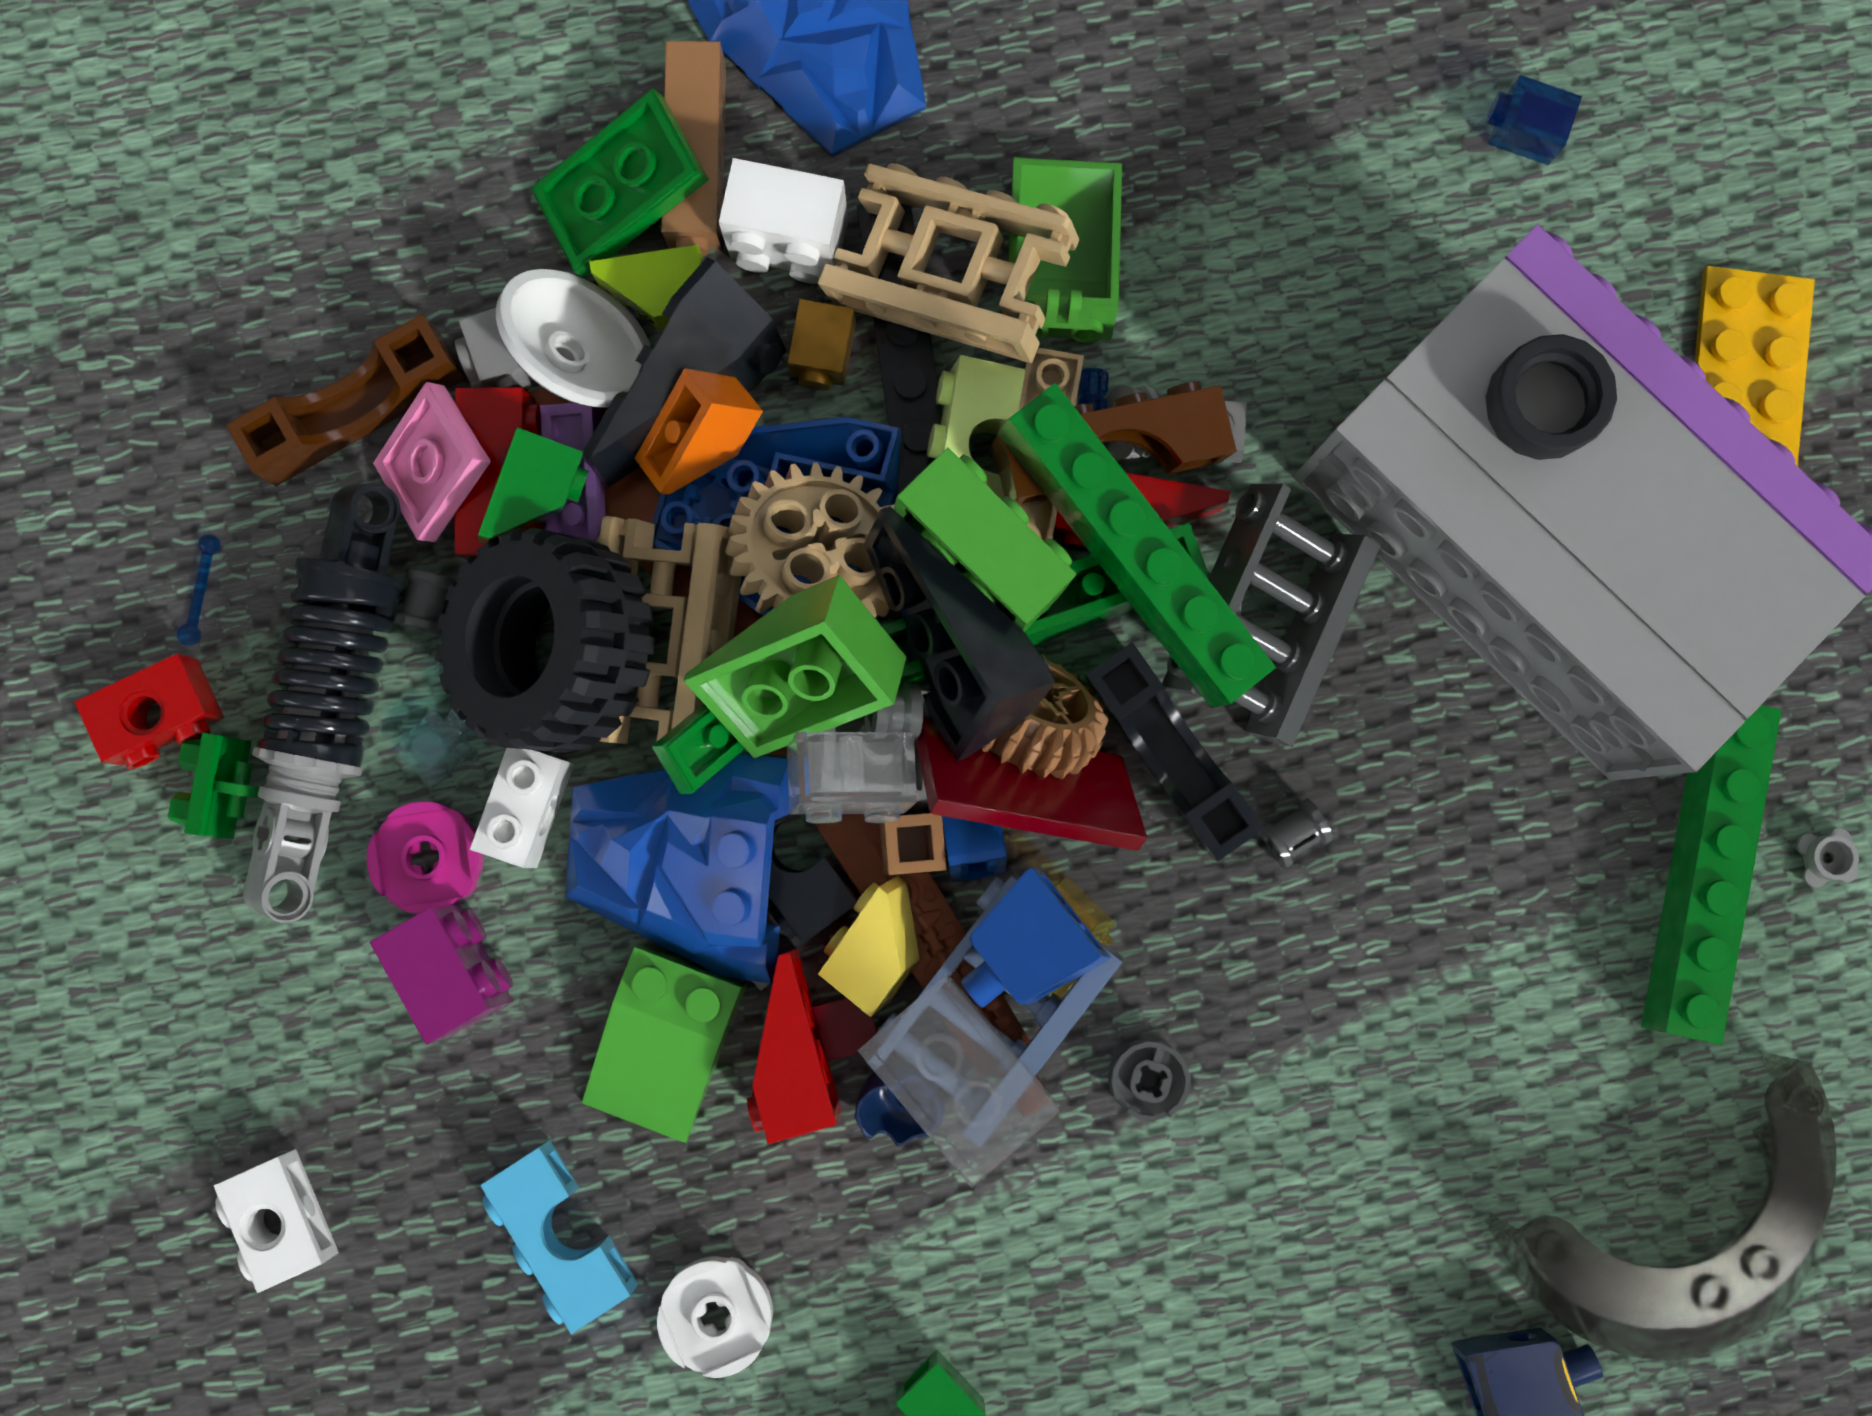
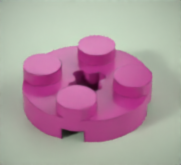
M414 802L395 809L386 817L388 819L381 825L378 833L373 834L368 844L367 869L373 886L382 896H386L391 903L397 905L398 908L414 914H419L431 906L457 905L475 890L484 864V854L470 850L477 829L465 813L441 803ZM426 841L430 843L432 850L439 852V861L433 863V871L425 874L422 865H414L412 861V855L420 853L422 849L421 843Z

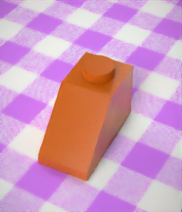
M684 368L634 459L660 494L670 495L736 457L763 410L736 377Z

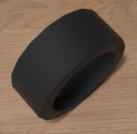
M1565 334L1539 336L1518 347L1492 374L1485 396L1488 420L1498 439L1515 453L1537 460L1562 458L1596 439L1611 421L1618 399L1615 375L1604 355L1585 340ZM1549 362L1564 367L1576 377L1584 391L1585 410L1583 416L1574 427L1564 432L1548 433L1538 430L1524 418L1517 405L1515 389L1518 379L1528 368L1538 363Z

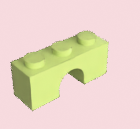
M960 355L950 372L942 371L936 394V404L944 405L941 425L934 424L931 429L927 457L936 459L948 447L959 458L964 454L973 460L969 451L970 436L977 433L998 435L999 430L1006 421L1019 411L1025 369ZM982 469L987 476L985 484L1000 499L1004 498L999 474Z

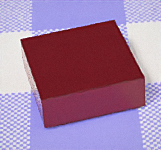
M844 997L812 1007L826 1062L881 1047L873 1040L878 1032L874 1016H868L848 998Z

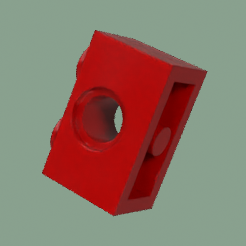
M179 653L74 702L101 763L125 765L127 769L139 768L160 758L158 749L177 741L178 745H181L185 740L201 739L202 733H211L209 725L225 718L199 660ZM157 702L161 709V716L158 723L150 728L146 720L147 711L151 705Z

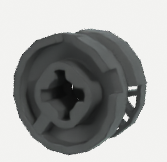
M1140 1038L1127 1042L1116 1051L1109 1065L1108 1083L1112 1096L1126 1113L1139 1120L1155 1122L1158 1119L1171 1117L1183 1107L1190 1093L1191 1076L1187 1063L1171 1046L1158 1039Z

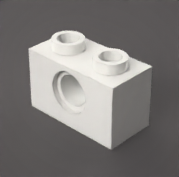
M506 748L470 850L522 868H537L574 764L535 750Z
M296 1149L214 1185L218 1196L216 1198L218 1216L227 1228H231L239 1247L237 1253L239 1268L243 1276L248 1281L253 1282L257 1293L315 1268L339 1253ZM266 1209L274 1211L279 1216L282 1225L279 1235L271 1233L264 1224Z

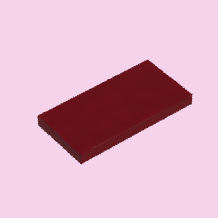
M923 716L922 730L919 738L915 741L930 814L1137 851L1146 841L1147 834L1121 755L1098 751L1095 758H1091L1087 766L1083 767L1078 774L1068 773L1063 779H1060L1049 773L1042 779L1033 770L1027 769L1022 774L1016 765L1008 761L1001 764V757L993 752H984L982 748L968 758L957 762L933 719Z

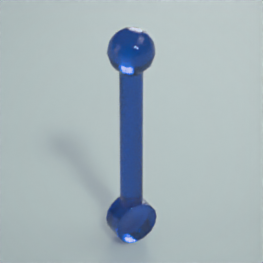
M205 534L198 541V548L202 553L187 623L182 625L177 631L178 641L186 646H194L201 639L198 623L212 558L221 548L219 538L213 534Z

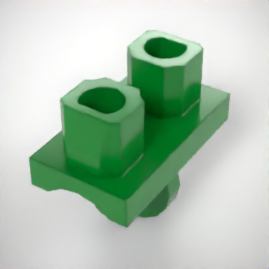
M202 733L201 739L185 740L181 743L178 759L181 770L194 771L195 775L191 793L177 792L171 798L168 818L170 821L185 826V834L234 839L237 819L244 817L247 797L259 798L257 797L259 787L249 785L253 763H248L252 741Z

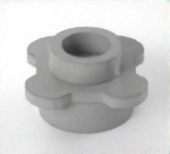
M1834 828L1828 835L1816 837L1811 833H1806L1798 838L1796 850L1803 856L1805 870L1802 873V878L1808 886L1821 888L1827 881L1839 880L1843 883H1849L1856 879L1859 872V854L1857 848L1852 843V837L1849 832L1841 828ZM1825 853H1829L1831 855V861L1829 863H1825L1823 860V855Z

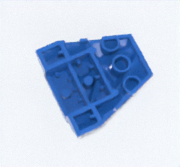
M686 0L708 41L721 42L724 56L729 57L746 73L747 79L757 89L760 90L762 88L783 107V112L831 157L926 109L908 0Z
M742 751L692 794H680L665 768L573 787L565 897L718 976L773 983L778 958L780 925L768 924L766 921L775 820L788 815L790 812L794 757L765 754L753 758L749 752Z

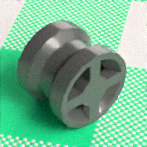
M903 683L898 688L894 705L864 716L866 734L870 740H883L888 734H898L904 740H917L919 738L923 723V697L918 683Z

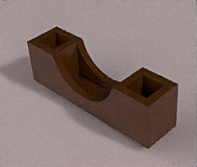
M420 314L374 340L372 350L366 360L341 380L305 395L273 397L225 425L252 473L274 486H278L405 414L426 382L444 385L446 389H449L465 380L466 377L440 332L423 314Z
M1199 381L1183 383L1167 390L1168 396L1148 400L1145 392L1134 393L1114 400V407L1097 411H1094L1092 404L1074 406L1102 443L1120 441L1139 446L1157 459L1167 474L1219 464L1237 452L1221 385L1201 389ZM997 435L992 442L1004 497L1007 496L1013 499L1020 506L1049 500L1002 438Z

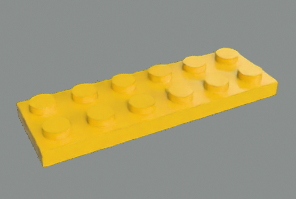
M1707 266L1703 269L1694 362L1703 370L1706 376L1705 381L1721 396L1732 399L1744 407L1750 416V423L1766 438L1775 440L1789 449L1795 458V465L1798 467L1815 279Z

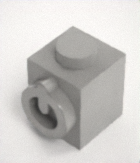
M496 308L459 320L464 337L455 340V347L472 388L483 386L485 388L522 387L526 391L531 388L530 381L533 380L518 366L501 338L496 321Z

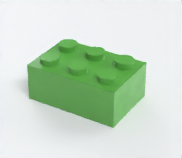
M947 447L897 496L894 510L1025 632L1059 598L1077 575L1069 567L1072 564V560L1057 542L1050 538L1043 541L1027 525L1030 519L1019 504L1007 496L1000 499L985 484L987 476L974 460L964 454L959 458Z

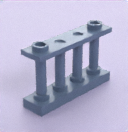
M1015 873L1010 876L1006 883L998 877L993 880L976 903L984 909L978 920L904 1017L901 1018L893 1012L873 1038L881 1047L871 1060L879 1067L895 1049L966 1106L963 1112L971 1118L962 1133L980 1147L1123 962V956L1104 943L1103 947L1111 958L1076 978L1075 983L1062 999L1055 993H1052L1050 997L1046 995L1031 1004H1023L1024 1007L1036 1015L1033 1021L1040 1026L1028 1044L1019 1038L1015 1042L947 990L943 985L963 959L974 968L985 961L971 944L969 938L1020 878ZM928 1005H931L1000 1060L998 1066L1006 1073L993 1090L985 1084L978 1087L909 1032Z

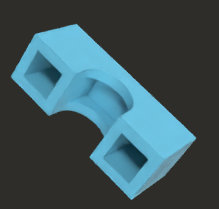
M550 1140L480 1185L486 1194L483 1196L482 1201L487 1214L496 1225L502 1226L504 1224L515 1242L512 1246V1251L517 1263L527 1275L534 1273L545 1291L542 1295V1300L548 1314L557 1324L560 1325L564 1322L570 1334H573L631 1296L638 1286L637 1280L609 1236L594 1246L581 1250L563 1245L555 1236L552 1228L554 1209L557 1204L571 1196L579 1186Z

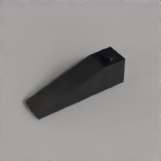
M709 257L700 264L671 297L662 315L670 319L653 349L644 344L635 360L642 364L638 376L628 392L623 391L615 395L583 451V456L596 476L607 487H611L640 467L634 458L684 368L736 377L746 391L750 393L766 375L772 373L777 368L781 357L786 352L773 318L716 261Z
M891 506L880 509L864 545L888 607L893 611H901L909 641L903 644L909 662L920 660L931 692L922 695L931 718L958 762L968 758L1032 714L1051 689L1055 680L1050 673L1045 658L1036 651L1027 634Z

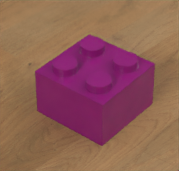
M460 905L431 906L369 942L426 1045L454 1036L513 1002L508 992L513 987V981L508 970L498 958L493 960L489 958L481 943L486 938V933L480 920L471 909L463 911Z

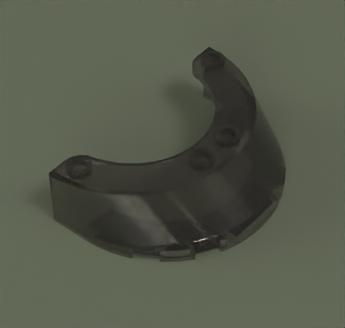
M1771 1053L1761 1058L1773 1079L1766 1090L1764 1101L1769 1120L1753 1129L1752 1132L1759 1143L1764 1157L1768 1186L1757 1212L1743 1231L1720 1250L1690 1263L1675 1266H1648L1631 1263L1602 1251L1582 1236L1571 1223L1557 1216L1544 1215L1516 1229L1495 1215H1492L1484 1221L1526 1291L1551 1317L1577 1336L1601 1348L1641 1359L1678 1360L1708 1355L1726 1349L1750 1337L1766 1326L1785 1308L1806 1279L1819 1250L1832 1200L1836 1176L1837 1151L1835 1130L1828 1100L1811 1062Z

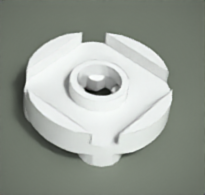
M710 1256L695 1260L683 1267L675 1275L662 1296L657 1316V1329L662 1346L675 1363L683 1368L687 1366L693 1371L702 1372V1376L722 1378L736 1374L748 1367L756 1359L769 1337L773 1317L772 1299L766 1284L758 1273L749 1268L739 1258ZM716 1302L719 1307L726 1306L730 1314L725 1318L726 1328L724 1330L717 1331L713 1323L707 1325L702 1323L700 1317L707 1312V1303Z

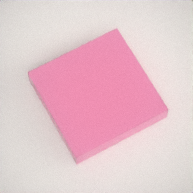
M426 382L373 464L385 485L396 494L400 504V511L416 539L436 542L491 461L445 386Z

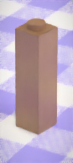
M666 41L664 99L709 180L662 217L661 232L668 249L698 244L703 257L709 254V250H722L723 235L719 225V218L723 205L726 62L721 42Z

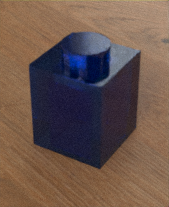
M1520 75L1507 93L1501 91L1497 93L1491 105L1486 123L1493 125L1494 128L1488 145L1549 165L1566 146L1582 96Z

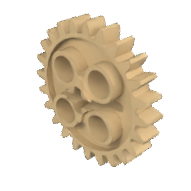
M814 462L808 476H803L796 464L790 465L785 479L775 470L769 472L765 485L757 481L752 483L748 497H740L735 515L732 516L727 531L731 536L726 547V554L735 557L730 574L733 576H746L740 589L741 595L759 593L760 599L755 609L758 613L767 610L771 606L775 608L791 595L840 575L874 618H876L877 614L885 617L890 608L885 600L864 542L880 509L890 506L894 509L895 504L880 507L877 501L882 490L877 488L867 494L860 490L863 483V476L861 475L856 476L850 483L842 481V469L839 466H836L833 470L831 477L823 476L819 464ZM829 516H833V517L839 518V519L842 520L844 523L836 522V521H834L833 519H831ZM775 526L787 528L793 534L781 532ZM847 564L858 566L864 573L852 570ZM793 575L806 577L812 584L802 583L794 578Z

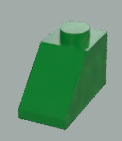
M517 427L479 530L478 542L485 544L493 538H499L506 531L518 528L526 530L563 512L567 499L578 503L589 473L588 470L579 467L583 451Z

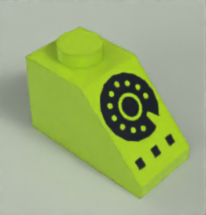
M697 244L589 261L591 273L600 288L611 294L620 303L652 326L663 331L670 320L662 315L671 297L700 266L704 258Z

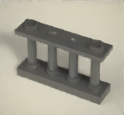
M1283 483L1250 484L1248 491L1240 498L1236 506V518L1208 580L1276 666L1270 672L1262 691L1252 687L1235 701L1251 711V717L1245 732L1263 741L1293 747L1381 544L1366 535L1331 534L1329 540L1281 512L1291 491L1290 487ZM1272 533L1317 560V567L1307 590L1259 563ZM1249 584L1295 610L1296 615L1285 640L1278 638L1237 614ZM1169 656L1167 673L1162 682L1165 689L1200 696L1195 686L1174 659Z

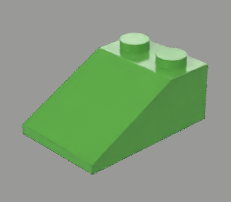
M837 575L791 595L688 671L683 681L752 757L757 758L894 705L906 655L842 577Z
M647 945L634 947L610 1009L582 1104L687 1143L747 983L731 977L718 976L697 964Z

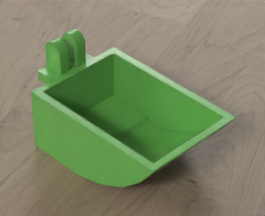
M1014 157L1011 197L1019 204L1037 208L1039 204H1049L1060 208L1068 214L1079 237L1076 249L1068 251L1070 259L1066 267L1040 260L1024 300L1039 305L1046 318L1042 329H1037V339L1061 337L1072 338L1082 343L1112 340L1119 307L1122 163ZM1009 233L1008 262H1016L1025 237Z

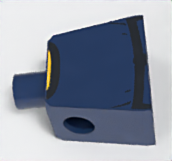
M1540 1327L1462 1339L1451 1343L1476 1416H1584L1575 1387L1603 1378L1598 1358L1589 1344L1562 1352L1557 1340Z

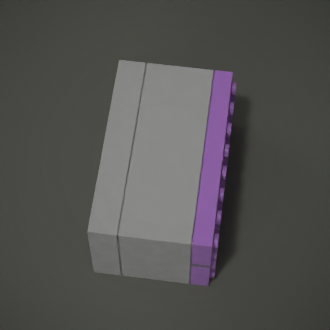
M1538 224L1337 427L1293 476L1351 534L1366 535L1381 544L1376 557L1610 781L1697 772L1745 722V719H1748L1853 610L1865 597V594L1872 590V528L1857 523L1839 506L1840 500L1834 491L1820 482L1812 481L1795 465V458L1789 449L1775 440L1766 438L1751 424L1750 416L1744 407L1732 399L1724 398L1706 382V376L1699 365L1687 357L1679 356L1661 340V333L1654 323L1630 311L1617 298V293L1609 281L1598 274H1591L1573 257L1572 250L1564 239L1554 233H1547ZM1565 334L1585 340L1604 355L1615 375L1618 399L1611 421L1596 439L1562 458L1537 460L1515 453L1498 439L1488 420L1485 396L1492 374L1518 347L1539 336ZM1549 362L1538 363L1528 368L1518 379L1515 389L1517 405L1524 418L1538 430L1548 433L1564 432L1574 427L1583 416L1585 410L1584 391L1576 377L1564 367Z

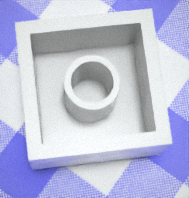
M733 158L719 218V225L730 259L737 260L736 264L739 267L751 272L766 273L769 267L790 271L789 275L798 281L817 284L825 264L835 266L837 263L833 258L837 248L842 249L849 219L844 180Z

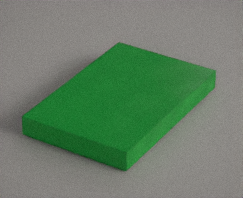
M652 88L530 189L574 273L586 278L591 274L589 261L607 259L614 256L706 183L709 178L663 95Z

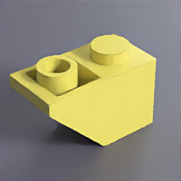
M899 876L881 886L874 882L865 890L854 906V910L859 913V916L850 929L843 926L828 942L824 953L829 956V959L818 973L819 976L870 1017L890 1003L920 961L907 882Z

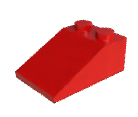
M798 948L786 951L777 958L752 1085V1097L747 1098V1108L755 1132L764 1130L768 1145L835 1126L842 1112L829 1061L826 1062L812 1009L813 1002Z

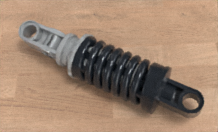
M381 483L356 484L341 488L331 501L320 558H296L294 566L297 569L296 574L300 579L298 587L291 592V599L298 605H294L287 610V620L293 626L287 627L282 631L281 638L289 647L283 648L277 653L276 659L278 663L285 668L276 670L272 675L273 684L282 690H274L267 697L268 705L283 713H270L263 717L262 725L267 730H265L264 737L257 741V745L253 747L252 751L253 756L269 764V774L266 777L267 784L259 786L257 797L263 799L264 803L255 826L253 852L243 887L245 903L252 911L280 923L297 921L309 911L313 902V893L320 862L327 848L328 826L331 813L339 812L341 801L337 800L338 797H336L340 789L338 786L341 784L342 778L358 777L362 774L363 768H361L365 748L362 745L363 738L357 736L366 735L369 732L370 725L369 722L355 715H370L374 711L375 705L371 699L359 696V694L372 695L378 691V681L375 678L365 676L364 672L380 673L383 670L384 663L381 658L368 655L369 651L383 653L387 650L389 644L385 637L374 635L373 631L388 632L392 629L393 621L390 618L392 608L397 605L400 592H403L405 582L385 573L396 523L400 515V504L393 490ZM362 495L366 496L373 506V515L368 523H365L357 512V503ZM370 606H376L374 612L369 611ZM289 835L298 838L297 840L284 839V836ZM285 880L287 884L285 899L279 905L271 907L268 899L271 888L277 882Z

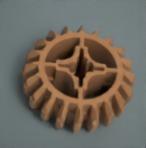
M1041 654L1049 666L1055 683L1032 714L982 747V751L993 752L1001 757V764L1008 761L1016 765L1022 774L1029 769L1033 770L1042 779L1049 773L1056 778L1063 779L1068 773L1078 774L1083 767L1087 766L1091 758H1095L1103 744L1101 740L1106 733L1105 727L1109 719L1103 713L1105 705L1101 700L1094 698L1095 690L1093 687L1083 685L1079 681V674L1069 673L1063 668L1062 663L1055 664L1048 661L1044 654Z

